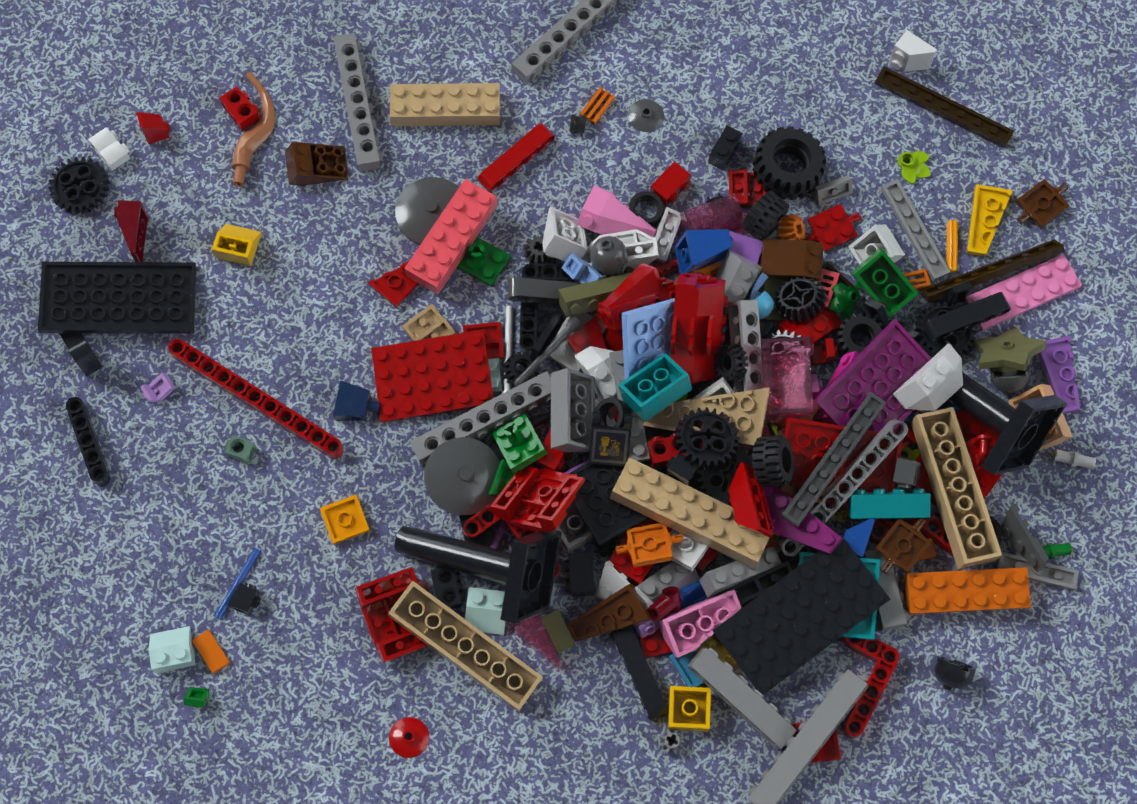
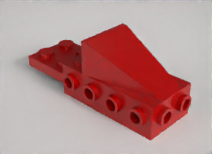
M642 263L605 301L597 303L599 319L603 321V325L615 331L621 330L623 312L675 298L677 280L673 281L666 279V277L660 278L656 267ZM702 272L694 273L698 275V284L700 285L718 282L717 278L703 274Z

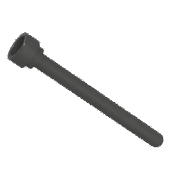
M576 316L570 317L566 324L567 327L515 380L514 384L516 387L524 383L572 332L575 333L584 326Z

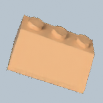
M1039 384L1008 400V402L1016 409L1021 400L1055 394L1051 385ZM1061 413L1040 450L1058 445L1073 437L1063 413Z

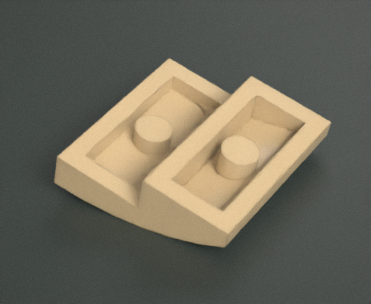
M430 304L401 326L413 341L456 333L447 320L439 314L433 304Z

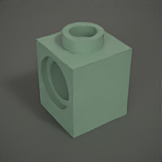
M232 435L231 440H227L224 447L225 453L229 458L248 465L257 449L254 442ZM237 447H244V449L241 452H235V449Z

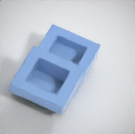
M574 253L569 255L562 266V269L573 280H578L581 284L603 279V276Z
M763 272L754 283L747 300H756L761 295L758 290L768 278Z

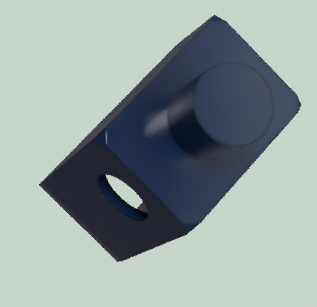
M340 381L333 417L335 421H366L368 412L379 413L380 402L370 400L371 393L368 389Z

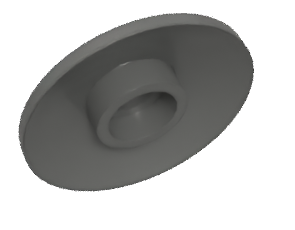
M643 99L635 102L630 107L628 119L635 129L642 132H651L659 128L663 123L664 112L657 102ZM648 111L649 114L645 115L643 112Z

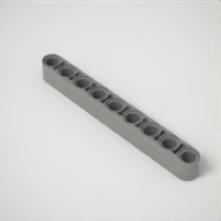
M890 420L820 496L821 502L815 503L809 512L812 514L819 512V520L825 524L906 436L908 432L907 425L900 420ZM896 424L901 426L898 434L893 433V427ZM886 438L887 446L881 449L879 443L882 439ZM873 453L874 460L871 463H867L866 456ZM855 468H859L861 471L857 478L852 476ZM846 483V491L839 492L840 484ZM832 497L834 499L833 505L826 507V499ZM782 537L779 541V549L787 556H795L805 546L802 543L792 541L794 544L793 548L786 551L784 548L785 544L792 540Z

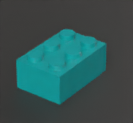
M666 353L618 384L622 400L645 422L692 390L689 375Z

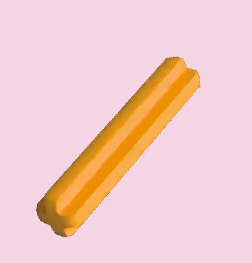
M949 220L947 222L946 264L951 271L950 273H955L958 267V222L956 220Z

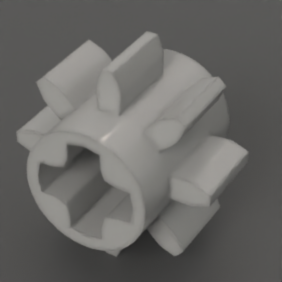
M667 729L666 736L660 735V739L664 740V743H661L659 747L666 748L665 754H668L669 750H673V753L676 755L677 747L683 749L680 741L684 739V736L679 737L677 729L674 733H670V730ZM671 737H674L675 743H677V745L673 744L672 746H669V741L666 739L670 740Z

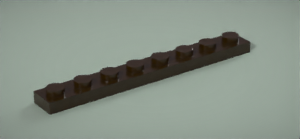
M885 66L875 81V84L1003 148L1006 147L1014 133V130Z
M1055 239L924 288L920 290L921 296L929 303L938 302L940 299L947 297L953 286L969 281L972 289L976 285L988 283L997 277H1004L1015 270H1022L1028 265L1038 264L1044 259L1056 257L1058 254L1065 252L1064 245Z

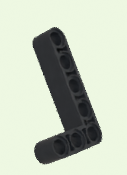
M529 263L522 268L521 278L576 282L571 277L566 278L563 276L566 274L562 269L564 264ZM530 272L535 274L533 277L526 276ZM552 273L553 276L546 277L545 274ZM521 302L520 351L522 354L528 352L527 356H529L537 341L538 303ZM527 307L534 309L532 312L525 311ZM526 325L533 326L531 330H526L524 327ZM528 342L533 344L530 348H526L523 345Z
M59 333L72 358L86 377L103 367L82 333Z

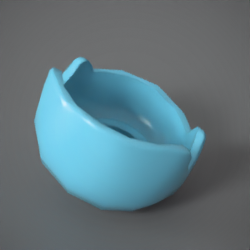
M763 291L756 299L758 300L759 320L767 317L774 306L772 297L766 291Z

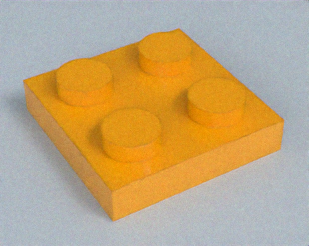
M357 494L320 508L333 545L370 532Z

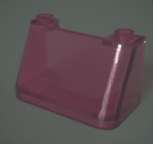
M809 337L762 339L764 388L770 387L766 409V423L785 421L786 417L801 418L814 415V411H817V399H813L810 364V355H814V343H810Z

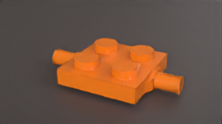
M657 523L628 529L627 544L615 547L617 555L629 552V555L632 557L633 566L639 567L673 560L672 544L684 542L683 534L670 536L667 526Z

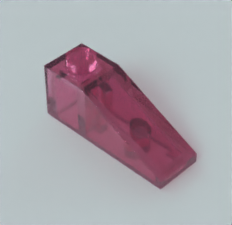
M538 613L516 623L517 626H514L518 638L522 637L526 644L556 669H561V662L540 614Z

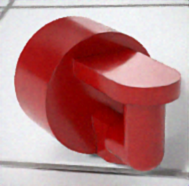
M981 434L966 443L974 470L984 468L982 465L993 448L990 444L992 442V436Z

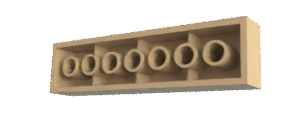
M950 407L916 415L910 423L958 570L996 561L1002 556L954 408Z
M630 457L610 496V499L752 568H755L770 538L738 525L734 520L733 507Z
M414 581L410 583L387 615L516 711L521 709L543 678Z

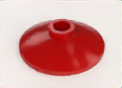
M406 717L400 719L390 730V746L401 757H416L427 748L429 731L426 725L417 718ZM407 733L412 734L411 740L405 739Z

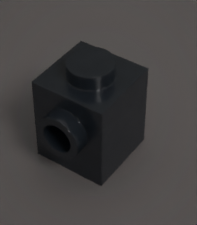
M239 583L229 606L236 611L250 616L253 609L257 608L261 601L260 593L256 590L257 587L249 583L245 585Z

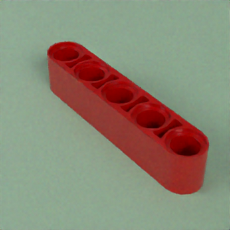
M542 123L538 124L483 170L478 176L477 181L488 192L493 193L492 190L500 187L507 181V177L513 176L520 170V166L527 164L534 158L533 155L540 153L547 147L546 144L552 142L555 135Z

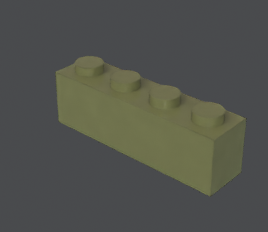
M631 273L558 289L559 305L566 318L598 310L597 303L605 301Z

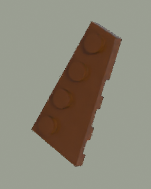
M628 584L567 623L566 626L575 642L652 618L633 584Z

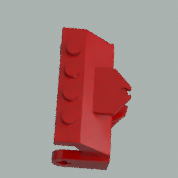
M684 273L678 276L675 286L671 359L689 375L690 382L693 384L718 378L717 374L719 372L714 370L717 368L714 366V363H716L714 356H717L716 351L719 350L721 344L725 345V333H722V326H726L727 315L723 314L724 307L728 306V296H725L726 280H718L715 284L700 285L698 284V275Z

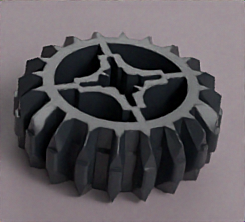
M805 276L803 279L797 277L794 280L790 278L789 282L784 281V286H779L778 291L775 292L774 303L776 311L786 321L791 320L795 323L799 320L802 324V321L806 319L809 322L810 317L816 318V313H821V308L825 307L826 297L824 289L813 277L810 279Z

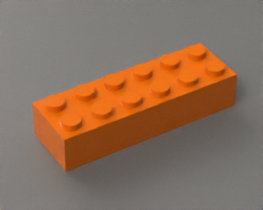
M1027 567L923 572L904 575L908 615L1027 609L1031 607Z

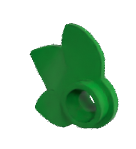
M839 283L831 288L835 297L829 309L841 312V320L844 321L853 315L855 310L853 304L860 299V292L856 287H847L845 284Z

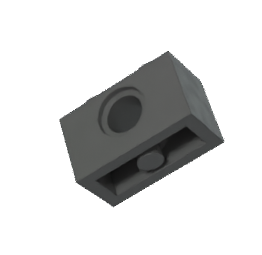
M897 458L893 482L898 483V487L912 490L913 486L918 487L922 464L917 461Z

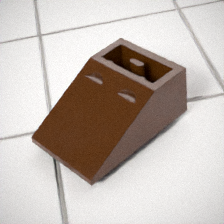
M292 142L285 151L289 185L306 186L348 180L344 146Z

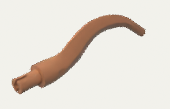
M248 72L246 77L259 92L262 102V114L259 121L242 134L235 147L232 169L235 170L233 185L236 187L244 186L245 173L250 170L252 155L270 136L275 124V110L271 97L252 72Z

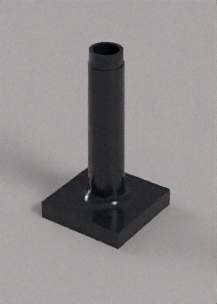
M919 344L931 358L936 355L932 350ZM962 372L963 386L949 399L999 435L982 467L993 475L1029 468L1068 403L1056 395L1021 400L1015 409Z
M403 526L396 535L394 547L396 552L405 554L408 557L505 584L500 620L516 624L549 609L562 532L557 530L535 532L513 540L510 553L430 531Z

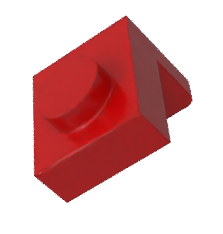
M826 338L823 345L812 346L811 348L814 365L832 364L835 356L838 354L837 345L834 344L833 338Z

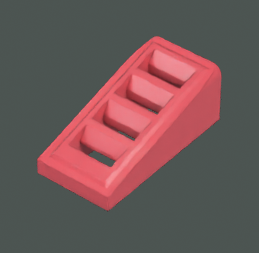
M822 269L821 279L818 282L820 285L822 282L832 284V288L837 284L840 273ZM823 276H831L834 277L833 281L824 279ZM821 285L824 290L829 291V294H825L827 300L824 308L829 309L834 293L830 287Z

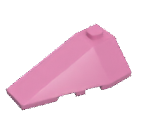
M595 185L593 186L582 208L577 225L603 235L637 229L651 237L655 236L656 229L643 218L635 215L626 204L623 205L615 198L616 196L612 192Z
M732 589L683 608L678 612L668 614L658 621V625L664 640L676 658L696 650L701 643L714 634L713 630L737 613L742 607L735 590Z

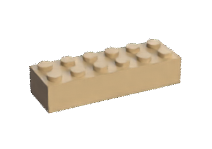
M500 83L390 84L391 126L500 125Z

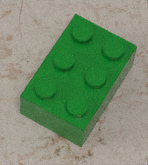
M882 249L876 250L850 272L871 299L880 301L885 305V311L889 318L919 294Z

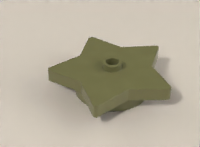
M1012 327L997 337L980 338L974 341V347L982 354L979 360V369L991 368L1000 372L1025 371L1027 365L1032 360V356L1047 349L1046 341L1024 337L1016 327Z

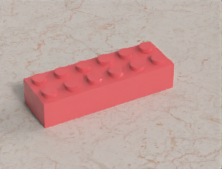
M465 179L404 268L406 277L438 295L498 206L497 196Z

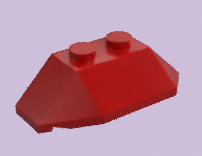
M821 308V313H816V318L810 317L809 322L805 319L801 324L799 320L793 323L791 320L786 321L784 319L778 323L777 330H780L782 334H784L785 330H788L790 334L794 331L797 336L801 335L803 340L808 342L806 347L812 348V346L817 345L839 330L843 322L834 311ZM784 344L780 345L777 351H781L784 348ZM799 355L794 356L792 361L799 357Z
M742 462L739 464L728 489L730 503L734 511V520L738 525L770 537L774 527L764 490L756 479L753 467Z

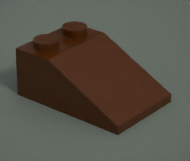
M764 239L760 275L763 272L770 278L790 281V278L793 280L797 279V277L803 279L805 276L808 279L813 277L815 281H819L822 272L824 244L808 240Z

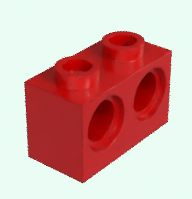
M238 86L219 97L221 105L241 131L259 121L258 113L260 111L255 103L251 104L249 102L250 98L244 90L241 91Z
M676 433L665 438L657 436L648 441V451L653 469L667 466L671 457L677 456L679 450L674 448L678 441L674 439ZM657 448H662L665 451V453L660 455L657 454L654 450Z

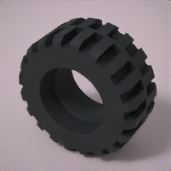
M788 126L787 129L779 127L776 131L768 132V135L762 138L753 159V173L755 176L757 175L756 181L758 184H762L761 188L765 191H773L784 200L786 197L790 198V200H796L797 196L803 198L807 193L813 192L815 186L820 182L827 162L824 155L825 150L823 146H819L821 142L817 138L814 139L813 134L810 132L806 133L803 131L804 129H794L792 126ZM778 154H791L803 163L805 170L798 173L784 171L776 164L774 156Z

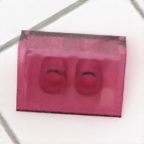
M736 193L685 210L680 214L685 230L729 229V231L735 233L744 231V228H742V209Z

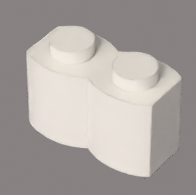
M104 128L88 139L95 152L113 171L130 159L128 155L130 151L124 143L120 144L117 141L119 137L113 130L109 131L107 128Z

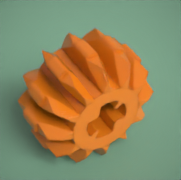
M798 214L781 217L778 222L779 228L777 229L779 231L778 237H781V240L805 239V224Z

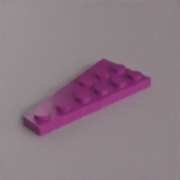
M762 486L774 527L773 534L783 536L831 554L843 540L841 536L811 512H808L796 528L781 517L793 498L778 486Z

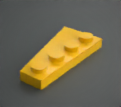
M976 184L966 254L985 257L1013 190Z

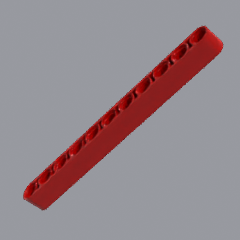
M174 339L169 343L168 349L175 360L329 458L338 459L343 455L344 449L338 438L185 341ZM179 347H182V348H183L180 352H178V353L175 352V350H176L177 348H179ZM193 357H198L197 361L190 362ZM208 367H214L212 371L205 372ZM223 377H229L227 381L221 382V379ZM240 386L245 387L244 390L241 392L236 391V389ZM260 396L258 401H251L253 397ZM270 406H276L274 411H267ZM285 416H291L289 421H282ZM301 426H307L305 431H298ZM316 436H323L321 441H314ZM332 446H339L337 451H329Z

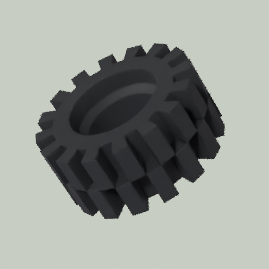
M726 345L716 351L717 356H714V360H716L714 366L717 368L714 370L719 372L717 374L718 377H724L726 381L740 380L745 376L744 373H747L745 367H748V363H746L748 356H744L746 352L742 351V347H739V345Z
M521 351L513 353L503 365L502 373H505L503 377L504 379L508 378L507 383L512 382V387L514 388V382L520 376L514 369L515 365L522 364L527 369L534 362L530 360L531 354L527 356L528 352L521 354ZM536 370L526 381L536 377L540 370Z

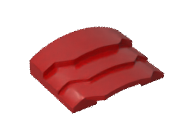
M526 466L516 472L490 507L494 515L515 526L538 532L553 531L557 529L566 517L565 511L575 499V494L585 482V479L578 477L577 474L561 473L548 468L538 470V468Z
M412 567L355 588L366 626L383 664L428 646L387 616L412 581L430 593L427 583L416 578Z

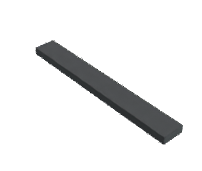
M872 392L867 395L781 515L782 518L796 528L800 525L884 408L886 402Z

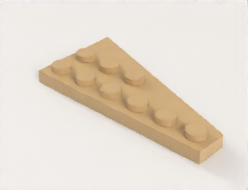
M770 387L673 402L646 422L644 421L643 425L675 431L679 420L683 418L684 414L689 415L690 410L696 413L700 407L702 412H704L706 407H708L709 412H712L715 408L718 415L724 412V419L730 417L729 424L735 423L733 429L739 431L736 435L740 437L738 443L754 445L756 439L762 437ZM713 428L715 431L720 432L719 429Z

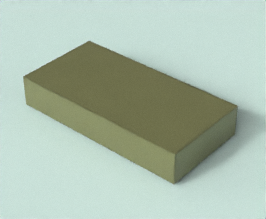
M559 609L541 617L557 654L576 646Z

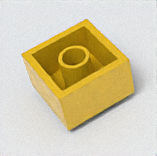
M670 686L668 729L671 731L677 729L678 731L709 732L711 688Z

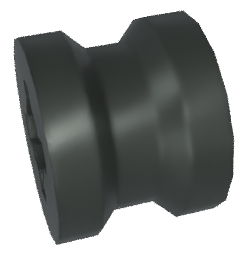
M572 114L570 132L579 131L580 133H585L586 115L578 117Z

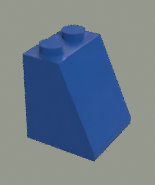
M729 229L686 230L675 246L679 273H691L721 261L733 245Z

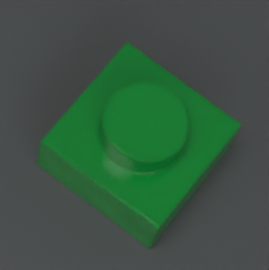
M189 687L184 698V705L204 708L209 698V689Z

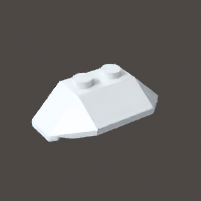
M637 229L599 235L587 247L588 250L583 256V260L592 266L590 250L593 244L602 237L612 236L621 240L628 252V262L625 263L622 271L624 272L627 266L636 269L640 264H650L659 257L657 239Z
M950 343L947 344L896 390L893 395L904 409L936 411L963 386L962 358Z
M590 346L574 356L585 374L595 377V392L600 401L606 398L618 399L609 355L613 351ZM613 406L608 411L609 416L614 421L615 417L619 415L617 406Z

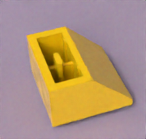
M225 224L217 232L211 250L216 259L252 266L262 232Z

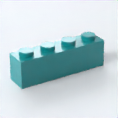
M880 488L873 489V492H865V489H856L847 499V516L851 519L930 518V493L924 491V488H912V491L906 492L903 488H894L893 492H885V489Z

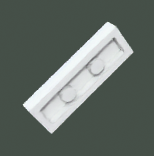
M668 207L664 209L654 236L657 239L659 257L655 260L662 264L667 261L683 216L682 213Z

